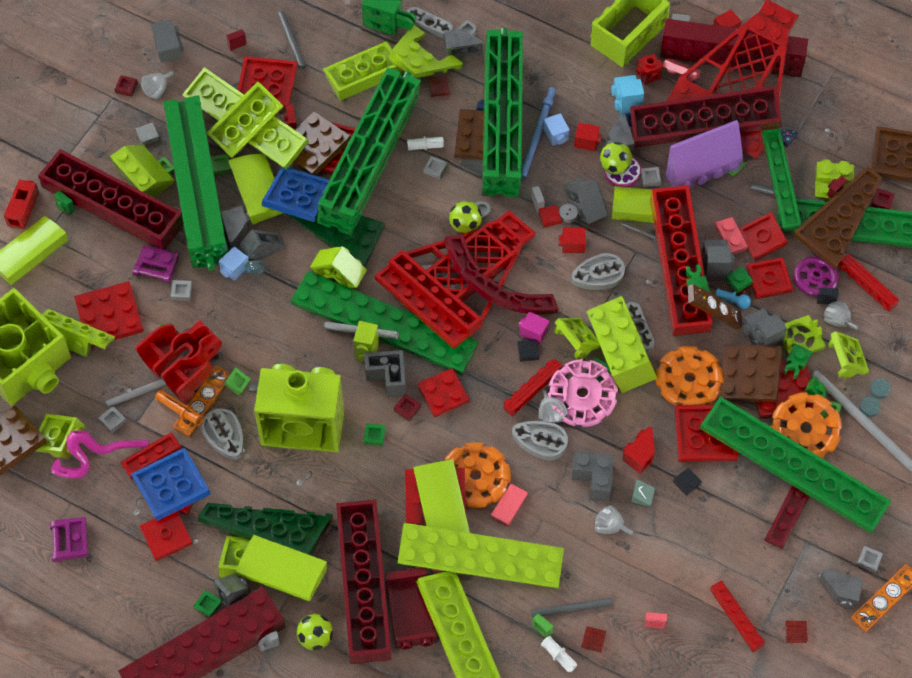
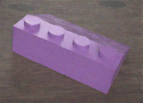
M733 121L671 145L666 178L671 186L689 185L690 189L695 185H702L713 178H720L723 174L728 173V170L731 172L738 170L743 160L738 121Z

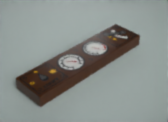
M695 284L688 286V302L735 329L742 328L741 310Z

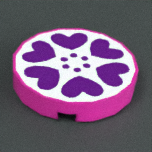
M633 158L630 168L625 173L613 175L604 170L607 182L614 187H632L640 178L641 167L638 161Z

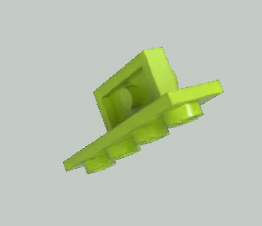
M47 309L42 314L64 336L68 350L84 357L90 354L91 344L106 349L115 340L114 336L90 327L53 310Z

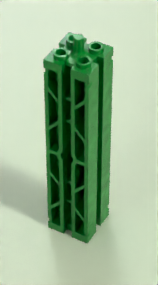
M507 28L487 30L482 196L496 197L497 194H504V197L518 198L521 183L523 32L511 30L507 34Z
M387 67L323 192V196L318 202L319 213L317 215V223L329 228L332 226L337 227L338 231L352 236L354 228L357 226L418 102L421 80L411 76V72L405 71L404 75L401 76V72Z
M199 95L186 97L185 101L178 102V99L163 101L192 269L207 266L208 270H214V263L219 265V260L228 251Z

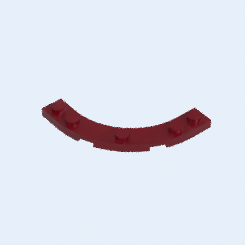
M463 235L445 237L444 243L455 269L462 279L486 300L502 308L525 314L529 312L534 314H556L559 310L553 294H523L515 291L510 293L503 290V286L490 278L486 279L480 273V268L471 257Z

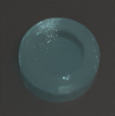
M254 260L245 264L248 274H260L265 270L263 261Z
M875 379L870 386V393L878 399L887 397L890 392V384L884 379Z
M866 397L861 402L860 411L867 417H874L879 413L880 402L874 397Z

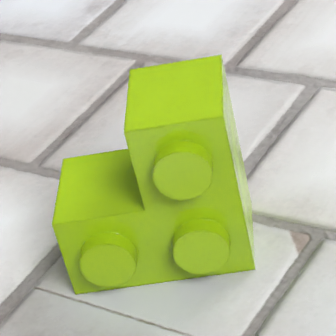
M342 246L320 250L309 267L317 275L324 278H334L338 283L349 288H357L367 271L361 261L355 259L349 250Z

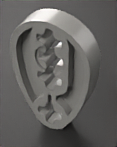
M599 254L581 263L572 272L571 281L574 286L589 290L614 288L623 281L625 266L623 261L614 254ZM613 266H616V268H619V271H616L615 269H613ZM607 268V270L610 271V273L607 274V273L604 271V269Z
M222 408L207 413L201 427L203 436L208 444L220 455L230 460L241 458L244 440L241 425L236 415L232 411ZM214 417H217L221 426L224 427L225 433L228 434L227 438L222 436L215 420L213 421ZM230 444L232 447H234V449H237L236 453H233V451H231Z
M527 421L516 424L512 429L514 441L523 450L537 458L547 461L556 460L567 449V434L561 426L555 423ZM520 430L524 431V434H522V436H518ZM539 436H542L543 438L540 442H538L537 438ZM548 439H552L550 445H546ZM558 441L561 442L559 448L555 447V444H557Z

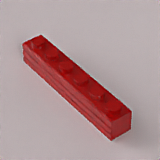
M849 253L841 259L838 265L839 268L856 281L857 285L861 286L884 309L890 312L898 305L899 299Z
M555 358L549 360L544 368H540L535 376H531L529 381L520 387L519 391H515L510 399L504 401L503 409L513 417L550 383L554 373L557 370H561L563 365Z
M721 580L712 585L711 593L751 651L754 653L764 647V640Z

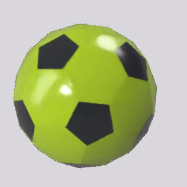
M609 143L601 151L600 164L610 174L625 173L632 164V152L623 143Z
M461 201L455 204L449 213L450 224L453 229L462 234L474 231L479 228L482 222L481 210L473 202Z
M311 614L304 617L298 624L296 631L300 644L306 649L313 651L327 647L332 641L334 633L329 619L320 614Z

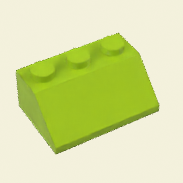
M144 145L124 146L110 156L114 167L129 185L152 197H156L175 183L171 175Z

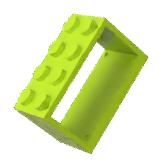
M615 0L610 7L604 10L599 18H595L592 22L590 45L624 68L664 28L665 19L669 17L670 2L667 0ZM634 7H637L648 16L623 41L609 32Z
M622 296L586 311L611 374L621 393L658 379Z

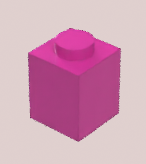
M529 312L526 318L522 317L519 323L520 336L529 340H537V344L541 345L549 331L550 321Z

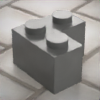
M172 19L151 24L160 62L182 58L181 51L184 50L182 41L179 37L178 26L173 25Z
M581 176L563 184L567 200L576 205L582 222L590 224L608 215L606 212L607 204L601 197V187L598 182Z
M704 240L702 252L704 275L707 282H727L726 276L732 272V265H734V253H731L730 246H727V240Z
M763 308L744 317L742 330L746 336L750 337L753 345L782 346L787 327L778 314L769 316Z
M403 350L364 353L366 381L386 380L387 397L403 396L406 394Z
M574 451L571 479L591 481L590 499L609 501L614 455Z

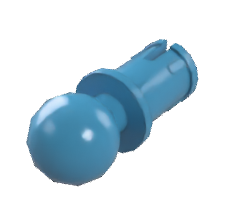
M717 289L715 296L732 306L735 303L738 308L747 309L751 305V299L747 295L736 296V292L731 293Z

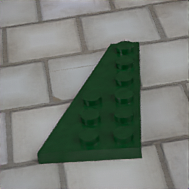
M284 213L290 219L300 223L301 227L314 233L315 237L329 247L342 246L347 248L350 254L355 259L361 261L365 268L385 227L384 222L361 216L352 236L338 231L337 227L332 226L329 228L317 223V218L315 222Z
M207 503L198 516V522L241 538L251 540L253 535L308 555L312 554L333 520V514L329 513L322 516L315 515V512L300 514L294 510L273 508L255 510L251 506L233 508L229 504Z

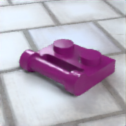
M143 245L137 263L133 267V275H144L170 283L179 260V253ZM143 266L165 270V272L143 268Z
M85 517L50 522L53 536V553L51 554L53 562L88 557L87 523ZM62 528L66 530L67 551H61L60 530Z

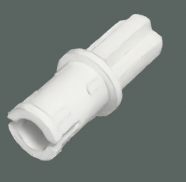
M424 136V138L407 139L408 151L419 149L427 151L429 148L444 147L442 136L430 138Z
M551 636L543 640L541 646L567 672H572L577 667V663L565 652L566 649L561 648Z

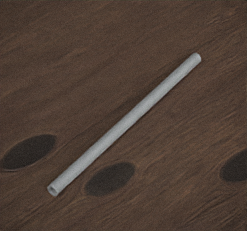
M816 370L811 377H816L819 382L823 383L827 393L840 403L853 418L912 473V459L823 374Z

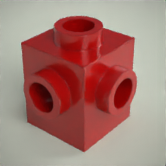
M654 53L638 59L636 72L644 85L661 79L662 61L657 59Z

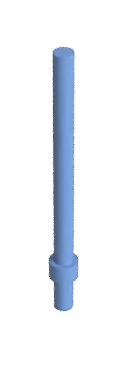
M549 87L547 96L543 99L542 110L521 169V179H526L544 127V119L547 118L549 110L552 109L553 97L556 92L554 87Z

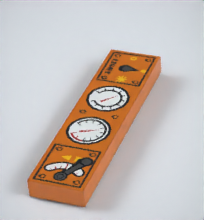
M217 366L213 368L211 374L189 403L193 410L204 415V417L226 387L223 383L229 376V372ZM180 417L173 426L175 430L190 438L198 428L189 420H183Z
M905 564L852 615L851 619L867 632L912 589V568Z

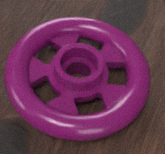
M808 257L801 260L793 273L794 282L799 290L814 297H817L819 288H836L839 281L837 269L835 271L820 257ZM815 264L816 267L809 269L808 265ZM822 268H827L829 273L825 274ZM801 273H807V279H801ZM825 279L830 281L828 286L822 284ZM811 283L817 285V289H812L808 286Z

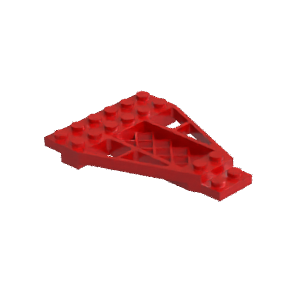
M766 0L759 13H756L680 76L667 101L715 95L716 90L718 94H721L719 88L728 85L731 92H733L732 84L741 81L744 90L764 88L763 86L781 57L777 84L780 102L787 45L790 32L799 15L770 0ZM739 35L737 42L723 65L710 60V58ZM759 37L766 40L769 43L761 45ZM756 38L758 46L748 49L746 41ZM744 42L746 50L738 52ZM772 46L774 55L764 57L762 49ZM760 50L762 58L752 61L750 52ZM747 54L749 62L739 65L737 56ZM735 58L737 66L729 68ZM771 59L769 65L766 66L765 61ZM705 62L720 69L709 90H705L687 80V77ZM763 62L765 71L755 73L753 64ZM751 65L753 74L743 77L741 68ZM738 69L740 78L730 81L728 72ZM726 74L728 82L720 84ZM762 75L760 81L758 82L756 77ZM754 78L756 86L746 89L744 80ZM762 130L740 133L742 151L758 159L764 149L761 136Z
M507 211L496 221L486 223L480 229L461 235L464 236L469 252H474V257L472 258L476 265L477 263H488V268H480V273L486 279H493L501 271L505 270L498 283L503 286L522 251V247L535 237L536 232L511 211ZM444 240L407 252L401 250L389 260V265L375 275V280L448 345L455 349L482 327L494 303L488 301L481 317L463 303L472 294L477 292L469 285L463 289V284L467 283L462 277L450 278V273L458 272L455 267H450L452 261L449 254L444 255L440 251V249L446 248ZM484 241L488 246H477V243ZM432 252L440 260L425 270L412 258ZM477 252H488V257H477ZM490 252H497L501 257H490ZM490 263H496L490 268ZM438 273H448L447 278H438L436 275ZM450 284H461V289H449Z

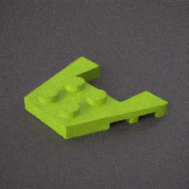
M415 25L405 33L390 52L388 58L403 71L411 72V76L416 78L434 75V72L438 71L445 73L448 69L453 68L460 70L463 65L452 54L439 61L431 53L423 49L416 42L424 39L425 33Z

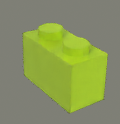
M363 321L358 323L353 345L355 359H358L360 362L365 363L364 353L377 352L379 332L378 325Z

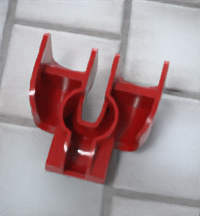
M199 320L188 331L181 332L180 334L174 325H162L136 345L135 350L146 366L159 379H163L173 394L186 405L195 396V390L211 374L213 367L208 360L219 352L222 341ZM186 350H190V352L184 358H179L176 362H174Z

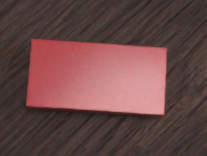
M510 484L491 514V518L509 527L527 498L528 492Z

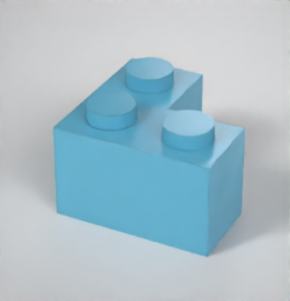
M636 75L614 78V85H611V93L616 98L614 101L615 110L619 111L620 116L631 113V106L643 105L644 91L641 79H636Z

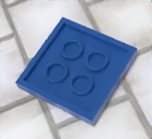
M281 167L262 200V206L315 222L319 213L318 202L323 196V192L330 180L292 168L285 169Z
M185 448L131 474L156 521L211 495L209 488Z

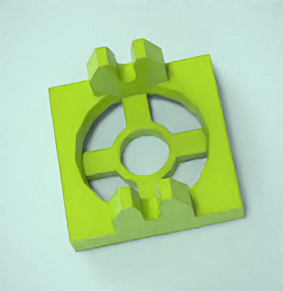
M807 315L784 324L787 327V331L791 329L793 333L792 338H787L788 332L786 331L782 347L787 356H789L793 348L792 345L795 344L813 353L825 349L826 345L821 338L822 328L821 326L817 327V319L812 320ZM796 326H804L808 328L810 332H799ZM796 335H801L804 337L805 341L803 343H797L794 340V337ZM814 337L813 345L808 348L806 345L807 339Z
M580 317L558 318L555 321L557 327L554 332L556 335L564 334L577 350L574 354L576 360L585 358L592 350H598L601 347L596 336Z
M836 331L830 334L832 340L828 343L829 348L834 347L842 368L839 370L838 376H843L844 379H847L856 374L865 375L869 373L859 340Z

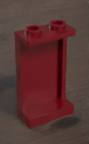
M426 568L386 572L396 649L408 650L413 648V646L421 645L422 647H428L433 645V643H437L434 623L417 585L418 578L427 576Z

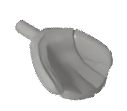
M170 71L165 75L154 73L143 76L141 82L143 92L155 100L161 98L166 90V79L173 76L174 73Z
M836 301L827 306L824 312L825 323L835 327L845 328L849 326L854 330L858 329L857 325L850 322L851 312L845 302Z
M543 390L544 399L539 407V420L550 423L562 421L568 414L566 406L560 399L548 397L547 390Z
M612 505L604 507L596 516L594 530L597 533L612 534L620 529L629 535H632L634 532L623 525V517Z

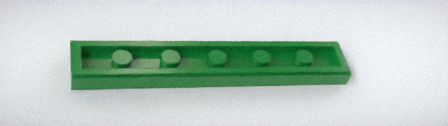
M780 128L762 130L761 136L782 230H797L802 223Z

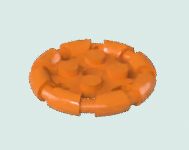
M694 346L678 347L676 351L671 350L661 358L658 363L659 368L655 371L658 378L655 379L657 388H660L663 398L674 406L676 404L680 406L710 405L721 393L720 386L721 383H724L723 369L718 364L719 360L707 350L701 351ZM681 357L683 361L678 363L676 359ZM712 368L713 372L709 373L707 369ZM666 369L671 370V374L667 373ZM687 375H691L695 378V380L693 382H688L685 380L684 377ZM708 383L714 385V387H708ZM680 393L687 395L686 399L680 398Z
M802 392L789 396L788 400L784 403L781 402L772 415L773 425L770 427L799 445L807 447L809 451L824 459L826 454H831L840 441L841 436L839 434L840 429H842V422L838 411L833 409L832 403L818 394L809 395L807 392ZM806 402L813 403V408H805ZM794 406L796 411L791 414L789 408ZM823 410L829 415L825 419L820 414ZM781 421H787L786 428L780 427ZM802 423H809L812 428L811 432H802ZM827 428H832L831 435L825 434ZM821 441L824 447L819 450L815 445Z
M480 442L466 443L461 448L456 447L445 457L444 461L453 459L456 468L465 467L466 494L471 495L470 498L466 497L467 508L478 509L485 508L490 503L495 504L507 491V485L511 482V469L509 464L505 462L506 457L495 447L484 446V443ZM481 453L486 454L487 458L480 457ZM468 454V456L465 457V459H463L462 455ZM499 465L500 468L494 470V466ZM476 472L481 477L478 480H473L470 475ZM495 481L500 482L499 485H494ZM487 491L489 496L483 497L481 493Z

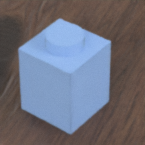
M561 113L544 119L543 130L552 146L563 144L569 140L570 130Z
M234 246L219 260L220 272L224 277H229L235 281L249 267L248 256Z

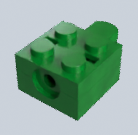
M363 0L361 3L363 26L382 31L386 34L396 35L399 27L411 30L417 19L413 13L403 11L402 0Z

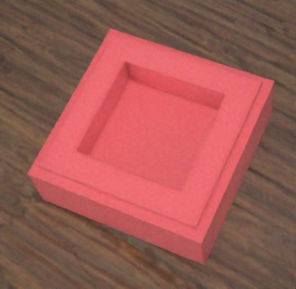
M646 612V627L665 628L667 614Z

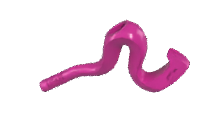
M71 431L66 440L67 448L80 461L81 465L77 468L65 467L60 464V460L57 458L52 465L51 473L72 479L82 478L87 474L90 467L89 460L81 450L80 443H83L97 454H108L122 448H145L148 446V440H123L108 445H100L87 431Z

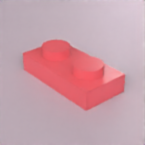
M670 58L666 59L663 63V67L667 68L666 71L672 74H684L691 68ZM697 69L687 77V80H696L699 78L701 71Z
M733 217L715 223V228L721 239L727 240V246H730L731 253L735 255L747 251L748 246Z

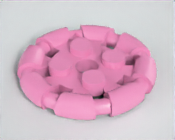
M579 359L564 364L565 367L557 370L552 376L549 383L550 393H548V397H555L563 403L566 402L568 414L562 421L574 427L575 425L591 427L601 423L605 416L608 417L612 413L617 402L615 398L618 393V387L612 374L610 375L607 372L605 366L592 360L588 362ZM582 369H589L588 373H581ZM571 373L573 377L567 380L565 376ZM599 376H601L604 379L600 383L596 379ZM558 388H563V394L557 393ZM585 388L588 390V394L585 397H579L577 391ZM602 392H607L608 398L602 397ZM553 406V410L557 409V411L560 413V410L557 408V406ZM599 406L601 410L596 414L593 410ZM577 412H584L583 418L576 417Z

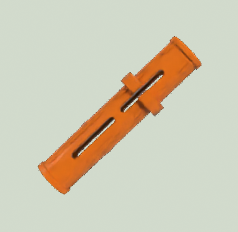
M159 390L156 393V401L179 414L183 420H189L195 426H200L204 422V415L193 410L191 405H185L164 390Z

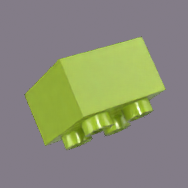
M15 288L0 298V396L12 406L33 388L41 391L43 394L51 392L59 382L55 371L71 359L64 336Z
M275 364L272 366V369L261 368L254 409L261 446L339 453L344 418L341 375H335L333 370L325 367L313 368L311 372L295 370L294 367L287 364Z

